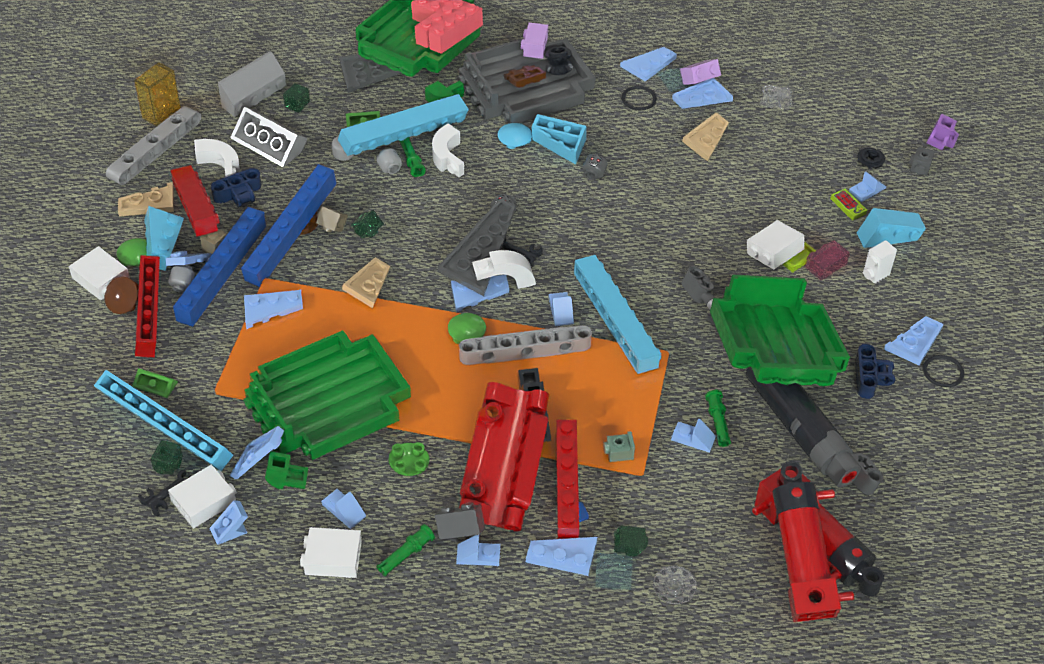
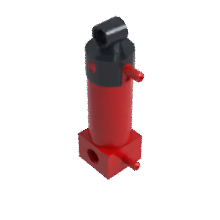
M787 461L783 464L780 471V480L783 485L775 488L772 492L790 583L788 596L793 622L834 618L838 616L841 610V601L854 600V593L852 591L838 593L836 579L831 578L819 515V500L834 498L835 492L833 489L816 491L814 483L802 482L803 469L801 465L796 461ZM793 470L797 476L790 478L785 472ZM810 598H815L818 603H813Z
M781 469L759 483L755 507L752 509L754 515L757 516L762 513L773 525L778 523L779 520L776 515L772 491L783 485L780 480ZM793 470L785 472L790 478L797 476ZM802 474V482H811ZM819 503V515L830 571L832 572L830 573L831 578L839 579L845 586H851L858 581L861 593L866 596L877 595L882 586L884 574L879 568L873 566L876 561V555L857 537H854Z

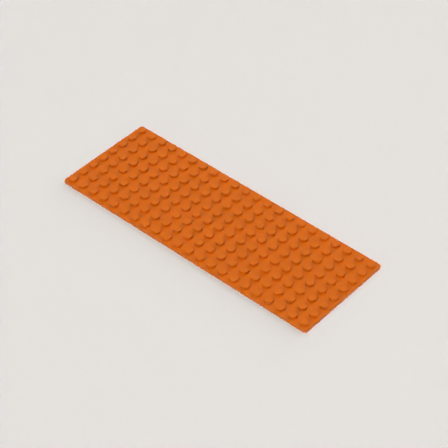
M265 278L257 294L301 290L303 309L284 316L277 315L271 317L265 323H262V321L257 322L248 329H246V322H244L215 388L216 395L243 400L246 398L244 389L249 388V383L251 382L250 373L258 371V366L342 330L352 343L373 334L411 389L410 398L395 404L399 410V421L386 427L471 444L478 411L482 408L487 383L497 382L519 390L518 370L538 368L540 382L543 381L544 391L550 395L547 413L551 441L543 442L541 457L556 460V420H577L578 464L642 476L645 472L669 352L660 350L659 368L637 374L616 341L591 337V347L586 351L496 363L465 365L459 360V344L453 341L448 332L450 320L461 313L377 298L374 307L371 308L346 292ZM481 317L486 324L484 336L544 329ZM487 410L488 415L492 417V413ZM631 431L635 445L634 460L609 462L608 454H604L603 443L607 441V436L623 435Z

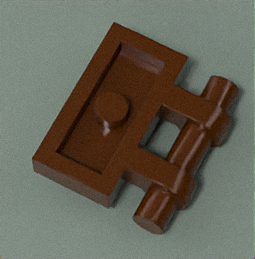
M526 65L519 70H510L509 73L504 74V78L509 80L515 87L521 88L527 84L537 83L545 79L546 72L540 67H535V65Z

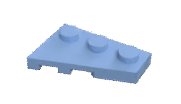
M711 78L674 93L672 99L684 109L733 101V96L715 78Z
M506 275L492 276L484 296L454 280L451 281L456 313L462 311L465 307L478 305V302L486 299L491 300L509 293Z
M301 290L244 295L246 329L253 327V324L260 321L262 323L268 322L271 317L277 315L284 316L303 309Z
M925 316L911 326L910 330L904 334L901 333L894 341L885 344L884 350L920 366L942 330L943 324Z
M597 537L531 541L526 562L588 576Z

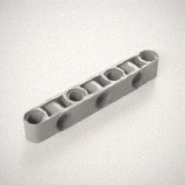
M188 106L180 108L107 168L106 177L120 185H125L196 127L201 121V113Z
M573 326L465 339L459 344V360L465 365L586 351L591 347L592 331L587 326Z

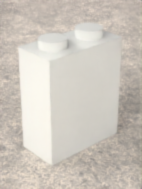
M778 220L747 240V254L772 269H776L804 250V234Z
M99 246L69 266L72 278L100 301L104 299L107 286L113 279L117 277L130 278L128 269Z
M212 464L168 490L171 502L193 529L227 509L233 500H236L235 494H237L234 486L231 483L228 484L223 473L220 470H216Z
M310 527L308 536L304 537V548H306L305 554H301L300 561L301 567H304L305 575L357 578L362 544L361 531Z

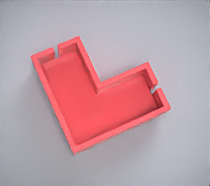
M414 0L411 2L412 19L420 22L415 26L416 44L426 48L430 44V49L442 54L483 26L482 8L463 0Z

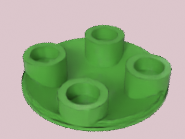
M135 238L122 243L117 249V258L124 266L140 265V256H147V240Z
M462 313L450 320L448 332L453 341L460 344L465 339L483 337L486 332V324L476 314Z
M420 442L397 443L393 445L389 454L391 468L404 476L418 475L424 472L429 465V454Z

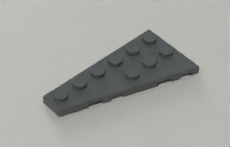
M359 54L339 57L347 93L401 73L400 71L391 70L386 65H379L373 60L364 59Z
M500 198L437 267L438 272L484 296L491 277L477 280L472 262L489 258V252L501 250L515 212V205Z

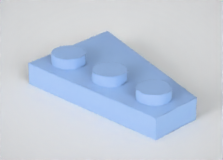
M662 47L620 63V67L647 81L675 60L677 54L666 47Z
M176 251L166 258V266L208 261L211 253L187 254V251Z
M277 426L248 443L230 476L238 479L272 449H276L282 442L281 436L284 430Z

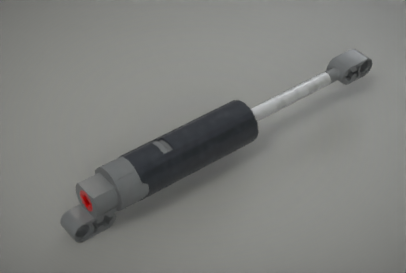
M690 266L681 284L694 301L700 304L705 303L711 309L713 298H715L711 293L714 285L700 268ZM747 368V379L823 475H828L839 488L854 483L863 494L872 495L883 480L882 473L865 454L853 453V450L845 442L841 434L800 384L760 383L756 380L752 368Z

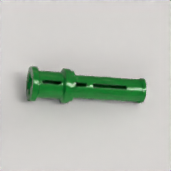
M407 137L402 141L399 140L407 157L406 164L411 169V175L413 177L423 176L426 168L421 163V157L416 154L410 138Z
M711 390L705 394V399L709 403L708 412L714 421L719 447H727L731 445V440L725 420L726 407L722 402L723 393L720 390Z
M422 524L420 530L414 535H409L401 547L376 566L378 571L385 577L412 553L420 552L422 546L435 539L432 530L427 525Z

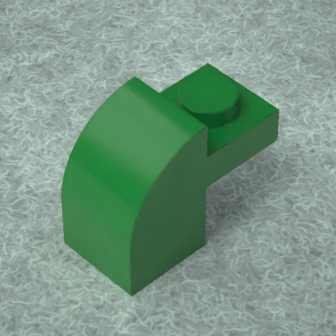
M436 81L425 87V100L429 103L457 94L461 98L464 96V84L461 81L448 87Z
M270 451L265 474L266 481L277 489H283L284 486L305 489L308 468L289 464L291 455Z

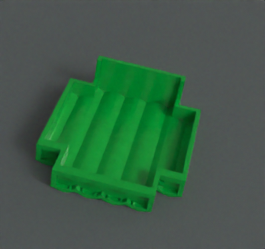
M389 0L356 27V40L359 41L358 54L361 57L373 60L379 65H386L391 70L400 71L409 77L415 76L424 67L430 72H440L480 36V28H478L442 54L431 50L430 44L428 48L416 44L415 26L420 22L412 19L411 2L414 0ZM463 0L470 4H474V0Z
M732 275L729 287L726 286L723 299L713 298L710 314L731 365L739 369L751 367L756 380L760 383L770 384L778 382L784 385L797 383L804 386L811 384L820 386L833 385L837 373L846 371L850 356L824 305L804 303L803 295L807 285L805 278Z
M342 330L258 366V371L250 373L251 382L249 383V388L244 389L246 398L243 400L246 408L253 411L252 416L255 422L262 425L261 431L263 435L277 426L284 430L281 436L282 442L276 449H273L274 452L286 454L301 447L304 455H308L314 460L399 421V410L395 404L410 398L411 389L373 334L352 343Z

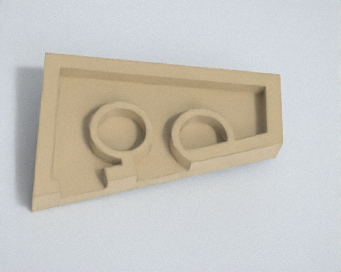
M716 112L685 135L682 142L708 161L729 122Z
M173 182L167 183L166 187L159 189L158 187L151 188L150 192L143 194L138 192L119 198V216L146 214L148 206L165 212H174Z
M375 257L343 284L342 290L373 308L389 273L390 266Z

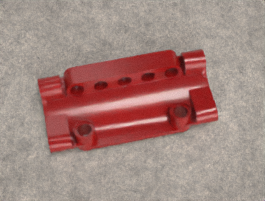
M497 382L487 383L482 408L478 411L460 489L461 501L459 508H461V505L464 503L473 502L474 505L481 504L485 525L513 531H521L525 510L528 509L532 500L548 423V417L545 413L550 395L546 391H523ZM487 410L492 413V417L488 415ZM470 486L474 488L475 494L471 492Z

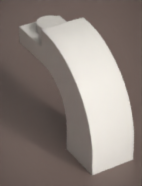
M450 124L440 128L433 137V161L441 172L448 169L451 174L461 177L464 175V162L450 152L451 149L460 144V131Z
M214 139L194 140L197 164H219L225 169L226 177L240 172L238 155L230 145Z
M508 250L489 252V258L472 262L477 280L504 274L515 279L518 289L536 285L529 261L517 252Z

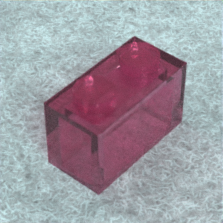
M833 240L808 255L806 269L822 281L847 265L850 252Z

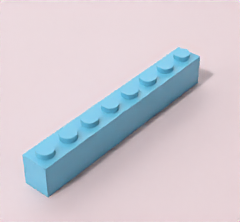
M457 94L341 129L338 141L347 156L357 155L362 151L373 150L381 145H389L397 140L402 141L413 135L418 136L426 131L431 132L446 124L460 123L465 119L469 109L460 95Z
M596 255L575 260L574 275L637 374L659 368L660 350L653 344L651 336L645 332L643 324L636 318L634 310H631L628 306L626 298L622 297L618 286L613 283L611 275L605 271L603 263L598 260Z
M105 370L94 386L103 394L210 465L212 464L213 467L221 472L232 458L233 454L225 447L109 371Z

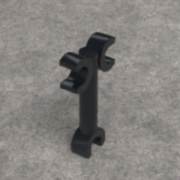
M506 238L501 248L523 255L529 261L531 268L534 266L536 258L540 257L543 253L542 247L537 251L534 250L535 244H531L529 251L506 242Z
M186 470L179 471L177 474L178 479L156 496H154L152 489H146L150 496L144 498L139 495L140 503L151 508L153 515L158 517L159 511L157 508L163 507L165 510L168 509L167 503L164 501L169 496L168 490L186 480L183 479L187 475Z

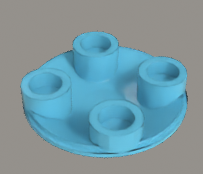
M509 123L499 129L498 138L507 148L514 149L530 143L532 132L523 124Z

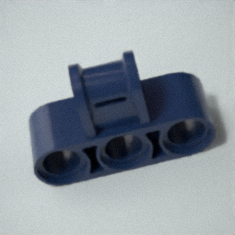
M250 168L213 182L211 184L213 201L225 203L233 200L238 208L247 202H255L253 192L259 190L262 186L259 170Z
M860 345L855 359L857 392L860 397L870 399L875 395L877 385L890 386L895 383V376L893 375L894 363L890 360L876 359V350L872 345Z

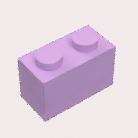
M528 24V28L524 29L521 41V49L524 50L523 56L543 59L548 39V25Z
M718 59L705 60L680 68L684 85L696 84L721 76Z

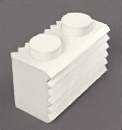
M883 241L869 249L862 272L864 276L873 283L879 282V280L884 279L887 275L890 276L897 249L888 241Z

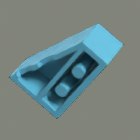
M537 114L532 125V140L576 164L586 141V126Z
M148 206L144 219L146 224L147 256L160 257L159 269L166 271V258L171 256L184 218Z
M873 208L857 231V235L863 247L868 248L874 247L883 241H888L890 244L918 241L926 227L918 213Z

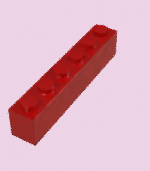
M191 165L170 170L173 185L196 237L218 231L217 224L220 223L217 212L215 213L214 206L211 204L201 179H199L198 172L194 171Z
M140 256L135 356L155 358L160 257Z
M556 420L558 539L579 538L577 420Z

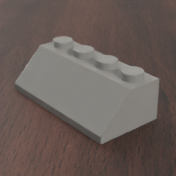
M271 51L218 82L221 106L234 117L241 114L244 107L250 108L257 105L263 99L270 97L273 93L286 86L285 73Z
M244 107L231 135V139L282 167H285L302 152L308 139L257 110Z

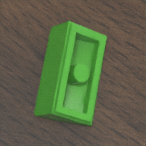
M380 111L346 114L347 127L380 118Z
M138 368L132 387L168 398L178 381Z

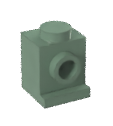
M631 431L623 435L607 436V441L603 443L604 454H608L609 462L634 460L635 445Z

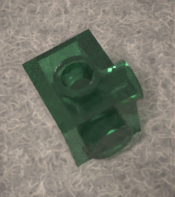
M294 83L283 94L285 108L299 113L310 102L309 88Z
M374 210L361 214L351 224L355 233L362 239L368 236L372 238L379 232L378 229L384 225Z
M161 440L150 458L153 470L162 475L165 473L173 475L175 469H179L182 463L181 446Z
M621 525L614 531V552L625 553L626 556L635 557L647 548L648 537L646 536V528Z

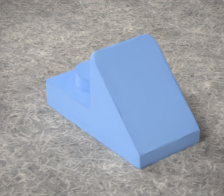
M865 172L863 181L851 187L849 193L859 202H863L886 189V186L874 176Z
M567 292L549 294L555 326L574 324L571 296H568Z
M698 419L695 427L678 421L671 440L710 453L716 436L701 419Z
M336 489L322 500V505L350 529L366 517V514L351 492L344 495Z
M233 500L210 527L217 544H222L247 533L243 522L248 516L240 501Z
M475 535L458 544L456 564L499 566L500 544L479 543V535Z

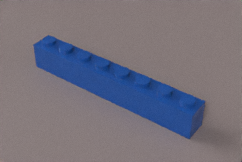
M320 164L317 165L242 266L241 270L246 282L260 287L262 281L271 275L335 187L336 179L333 169Z
M247 207L173 306L177 322L194 326L265 229L266 221L263 211Z

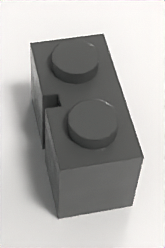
M473 502L464 503L461 505V508H454L453 505L443 506L435 514L439 540L480 535L485 530L481 504L474 505Z

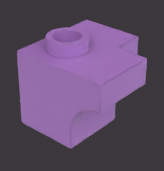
M941 114L930 133L927 144L943 150L944 146L953 148L959 135L954 129L957 121Z

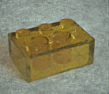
M158 62L134 80L142 119L158 126L181 108L173 69Z

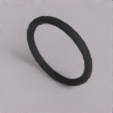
M644 86L629 87L621 96L625 106L638 111L650 109L657 100L655 93ZM643 89L653 96V101L646 107H634L626 102L625 95L631 90Z
M935 355L924 362V375L931 383L937 386L954 387L960 384L964 378L962 365L950 356ZM947 359L957 365L960 370V377L957 381L950 384L940 383L930 377L927 366L932 360Z

